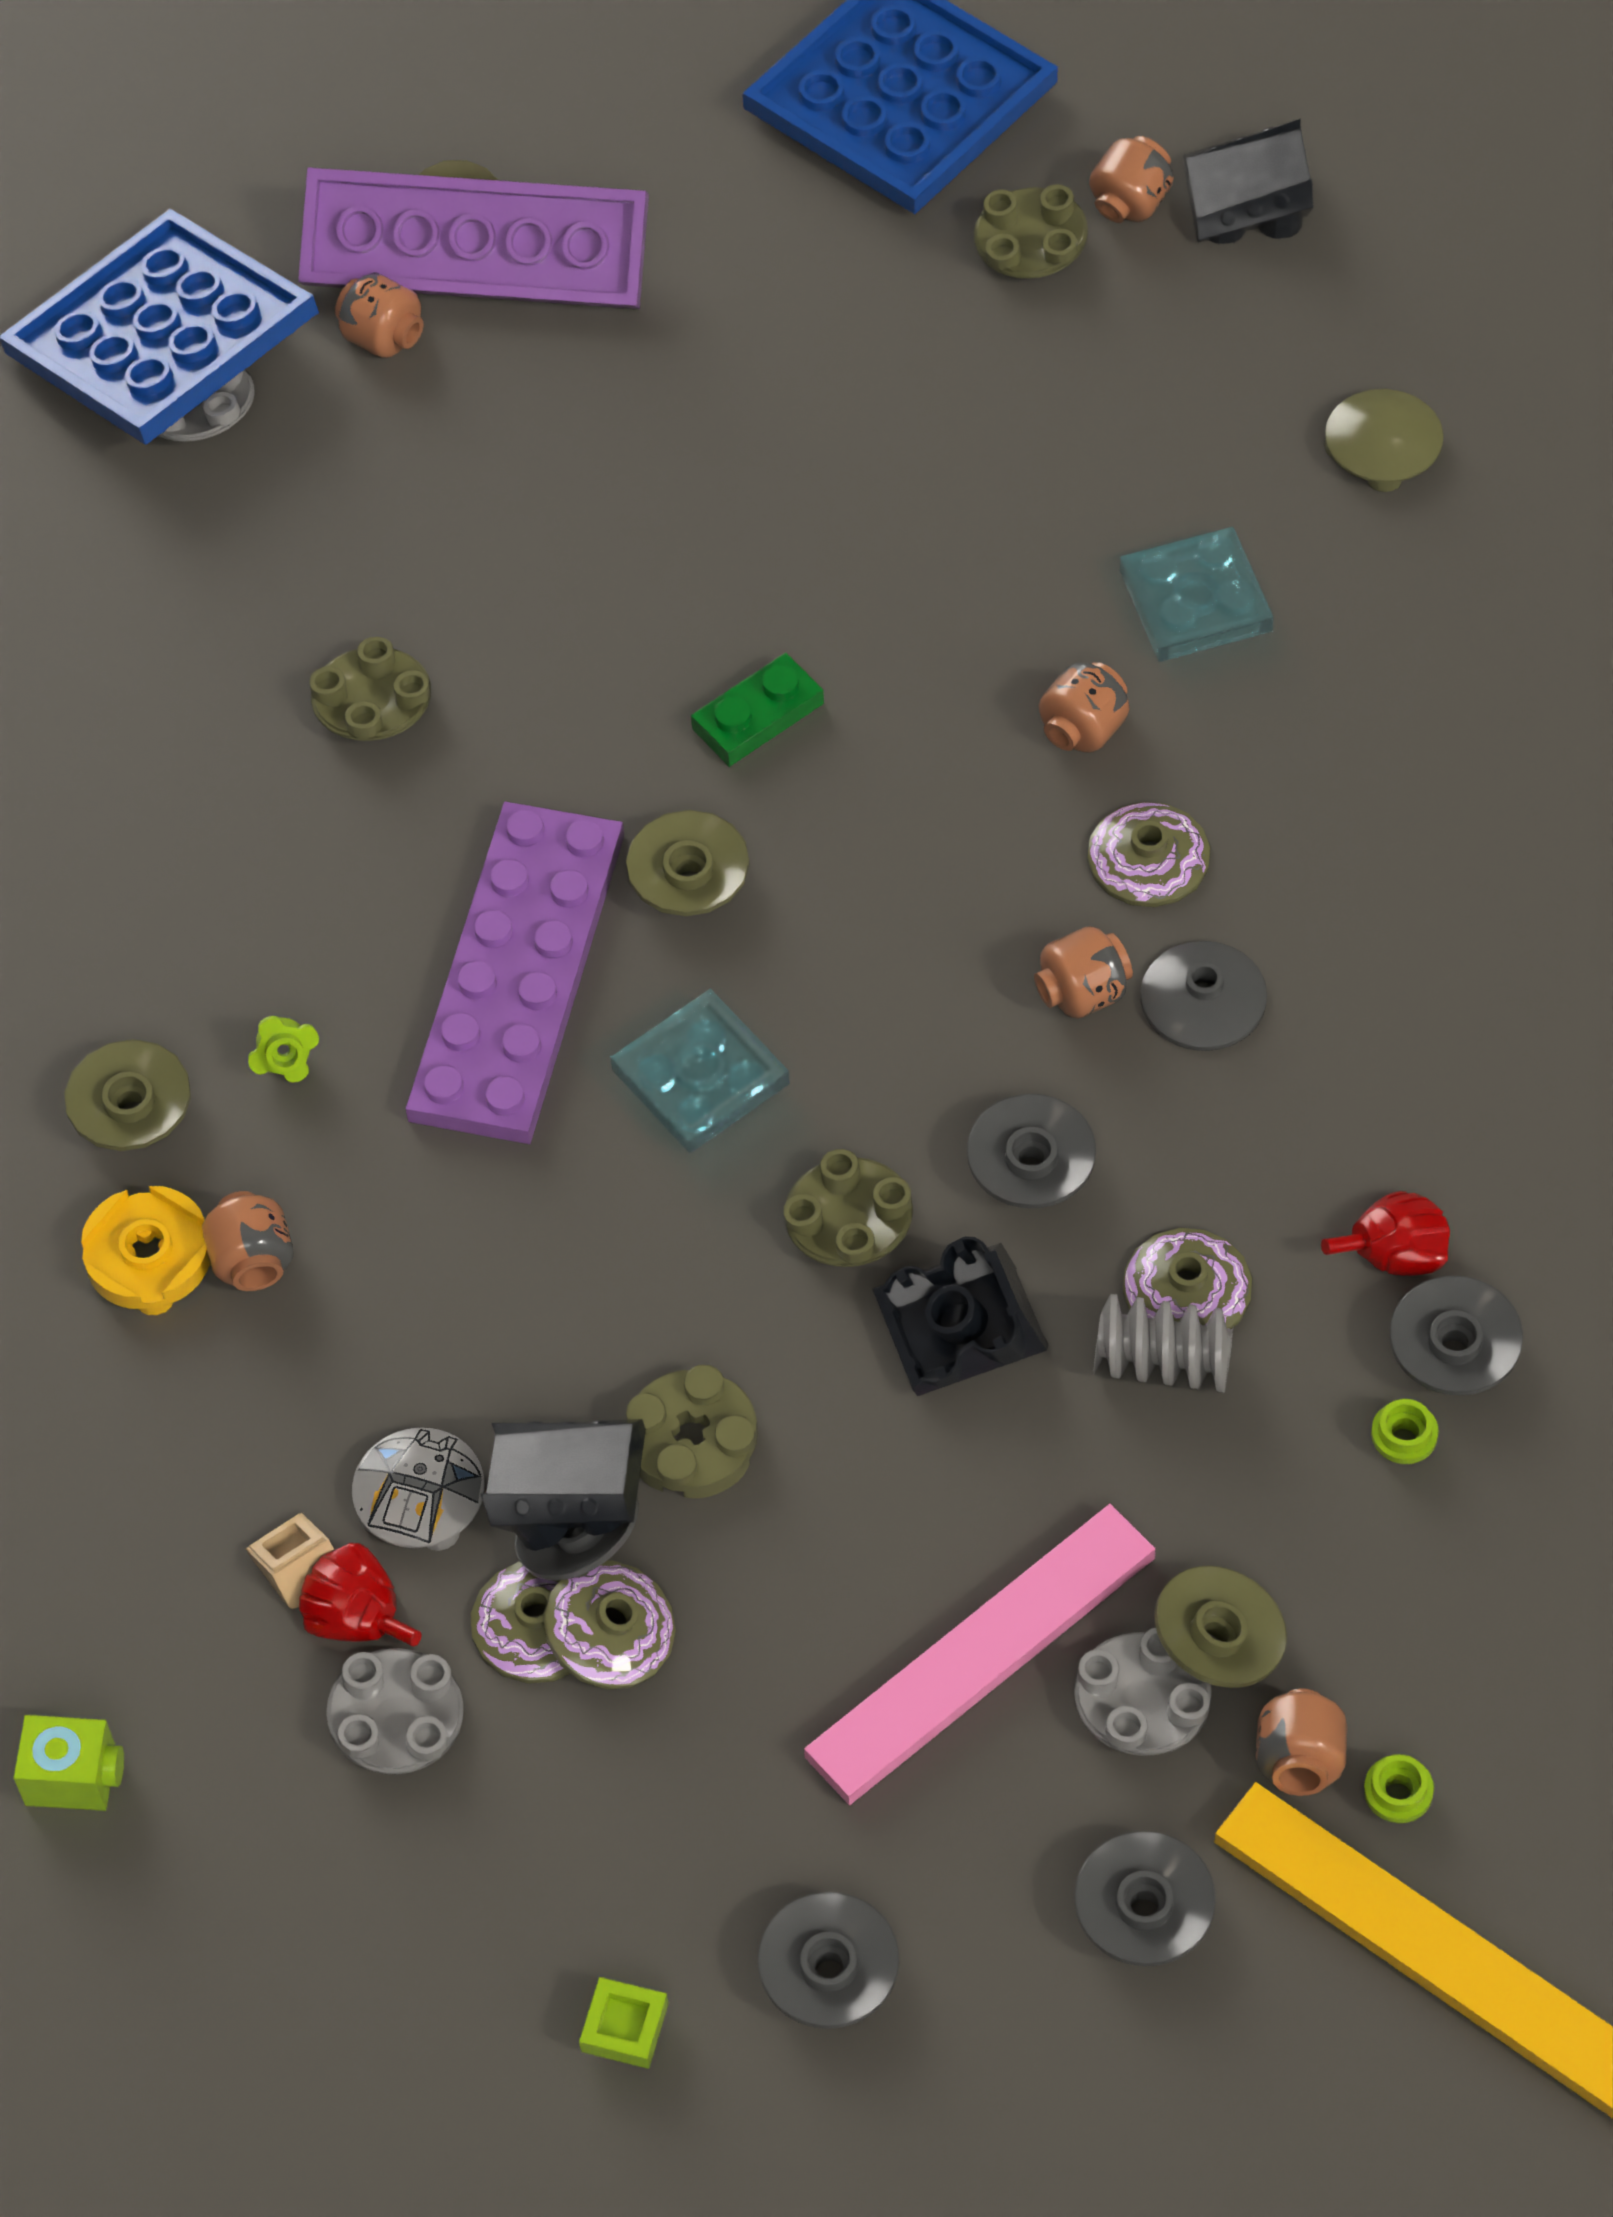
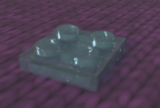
M1234 527L1120 556V572L1159 662L1269 633L1273 630V615Z
M711 988L611 1056L612 1071L689 1153L695 1151L790 1084L789 1070Z

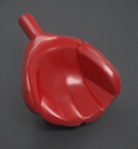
M1397 1191L1382 1197L1369 1207L1353 1225L1352 1235L1323 1239L1321 1241V1250L1325 1255L1357 1251L1360 1256L1369 1261L1373 1266L1393 1275L1431 1274L1440 1270L1448 1261L1450 1228L1446 1217L1443 1216V1211L1434 1202L1416 1193Z
M350 1542L323 1555L312 1567V1572L306 1575L301 1596L299 1597V1610L303 1616L304 1629L308 1633L317 1637L343 1642L375 1641L386 1633L412 1647L417 1646L422 1638L420 1631L394 1619L396 1611L394 1585L380 1562L364 1545Z

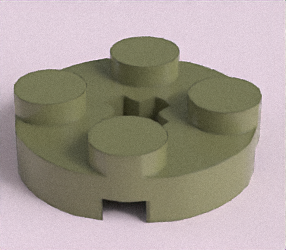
M698 1365L690 1370L675 1371L661 1376L648 1384L627 1405V1420L642 1419L646 1428L640 1478L654 1489L663 1492V1487L671 1491L683 1492L684 1498H705L721 1493L733 1486L744 1476L750 1466V1457L755 1450V1444L757 1446L758 1436L757 1419L753 1405L745 1392L733 1381L724 1378L722 1373L715 1367ZM686 1423H700L705 1426L702 1430L704 1441L699 1444L693 1445L692 1441L688 1438L677 1441L673 1437L680 1432V1426Z

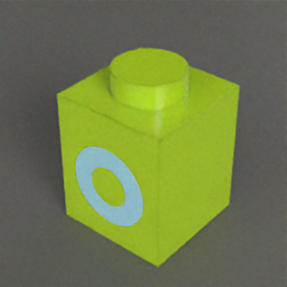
M25 1715L14 1773V1781L25 1806L106 1811L110 1787L120 1786L124 1770L123 1747L115 1744L107 1721L101 1719Z

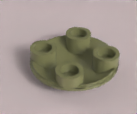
M1054 184L1047 188L1031 187L1011 192L999 189L991 192L984 199V210L977 219L974 229L975 246L982 260L997 272L1016 278H1038L1064 269L1082 252L1088 236V225L1083 210L1074 201L1073 192L1068 187L1060 184Z
M1373 389L1348 397L1332 411L1326 425L1324 447L1326 453L1344 470L1356 477L1367 480L1369 486L1376 491L1390 492L1398 489L1402 481L1423 473L1436 461L1442 449L1443 429L1436 413L1419 398L1398 390Z
M369 637L363 640L357 649L334 658L327 665L313 672L310 677L311 704L317 719L331 732L353 740H380L407 730L421 718L431 698L430 679L424 667L407 653L393 649L392 643L382 637Z
M836 1149L825 1154L820 1164L802 1175L790 1190L783 1213L786 1229L796 1247L805 1255L820 1263L838 1267L868 1264L889 1254L906 1236L913 1217L911 1189L906 1181L886 1165L870 1159L857 1158L853 1152L846 1149Z

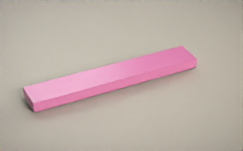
M1111 1504L1107 1505L804 1748L805 1759L850 1806L1155 1559V1548Z

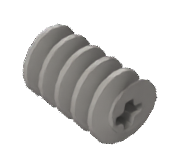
M1110 1294L1100 1316L1093 1375L1096 1373L1103 1358H1107L1112 1378L1120 1379L1129 1362H1133L1137 1380L1146 1383L1155 1366L1159 1365L1163 1384L1166 1386H1173L1180 1371L1186 1369L1191 1389L1199 1390L1206 1375L1210 1372L1213 1375L1216 1391L1218 1393H1225L1234 1326L1232 1329L1226 1327L1221 1308H1215L1207 1324L1200 1325L1196 1305L1191 1304L1188 1305L1180 1322L1174 1321L1169 1301H1163L1154 1318H1148L1144 1298L1140 1297L1135 1299L1128 1314L1125 1315L1121 1313L1117 1294Z

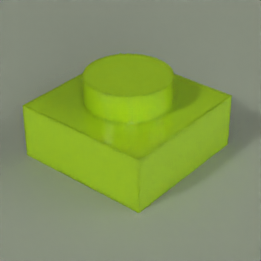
M599 1977L579 2040L581 2052L649 2069L669 2004L667 1993Z

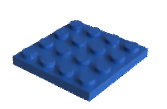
M846 0L743 92V107L748 112L911 213L916 214L1058 82V66L947 0Z
M169 209L1 334L0 342L5 354L144 445H147L235 376L250 367L282 340L293 334L299 327L318 314L319 311L312 294L174 210Z

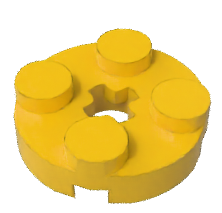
M148 1186L150 1193H137L131 1196L125 1190L107 1198L89 1216L82 1231V1259L92 1286L106 1300L124 1308L139 1309L147 1315H159L168 1311L174 1302L181 1300L191 1293L200 1284L208 1271L210 1260L202 1231L204 1217L201 1209L192 1199L172 1188ZM154 1238L160 1239L158 1243L159 1251L156 1254L146 1258L137 1257L133 1247L134 1243L139 1240L142 1243L148 1244Z

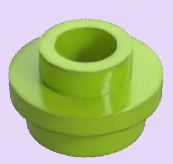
M1398 1399L1385 1405L1375 1415L1371 1429V1438L1376 1450L1384 1458L1399 1464H1413L1427 1458L1435 1449L1439 1434L1438 1424L1434 1415L1422 1403L1412 1399ZM1399 1429H1407L1413 1432L1416 1438L1402 1440L1395 1437L1393 1433Z
M1403 1754L1387 1756L1375 1762L1368 1770L1364 1782V1796L1369 1808L1378 1817L1393 1823H1407L1420 1818L1431 1805L1434 1794L1433 1779L1427 1768L1415 1758ZM1392 1784H1402L1409 1789L1411 1795L1406 1799H1395L1388 1795L1386 1788Z

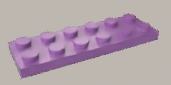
M307 168L298 282L309 286L344 288L351 280L360 279L364 275L375 272L415 293L640 309L649 194L647 191Z
M504 801L406 1106L408 1122L531 1144L624 839L623 822Z

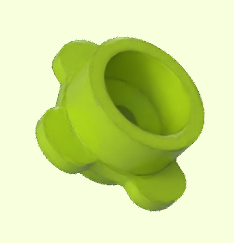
M277 1016L264 1018L258 1025L257 1048L248 1055L250 1069L259 1075L267 1072L284 1075L287 1081L292 1083L303 1080L309 1073L306 1062L310 1050L319 1043L318 1032L310 1024L300 1025L289 1018H279ZM281 1045L289 1046V1051L285 1054H281L277 1050Z

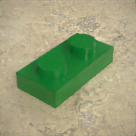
M785 652L691 715L692 730L730 767L823 705V689Z

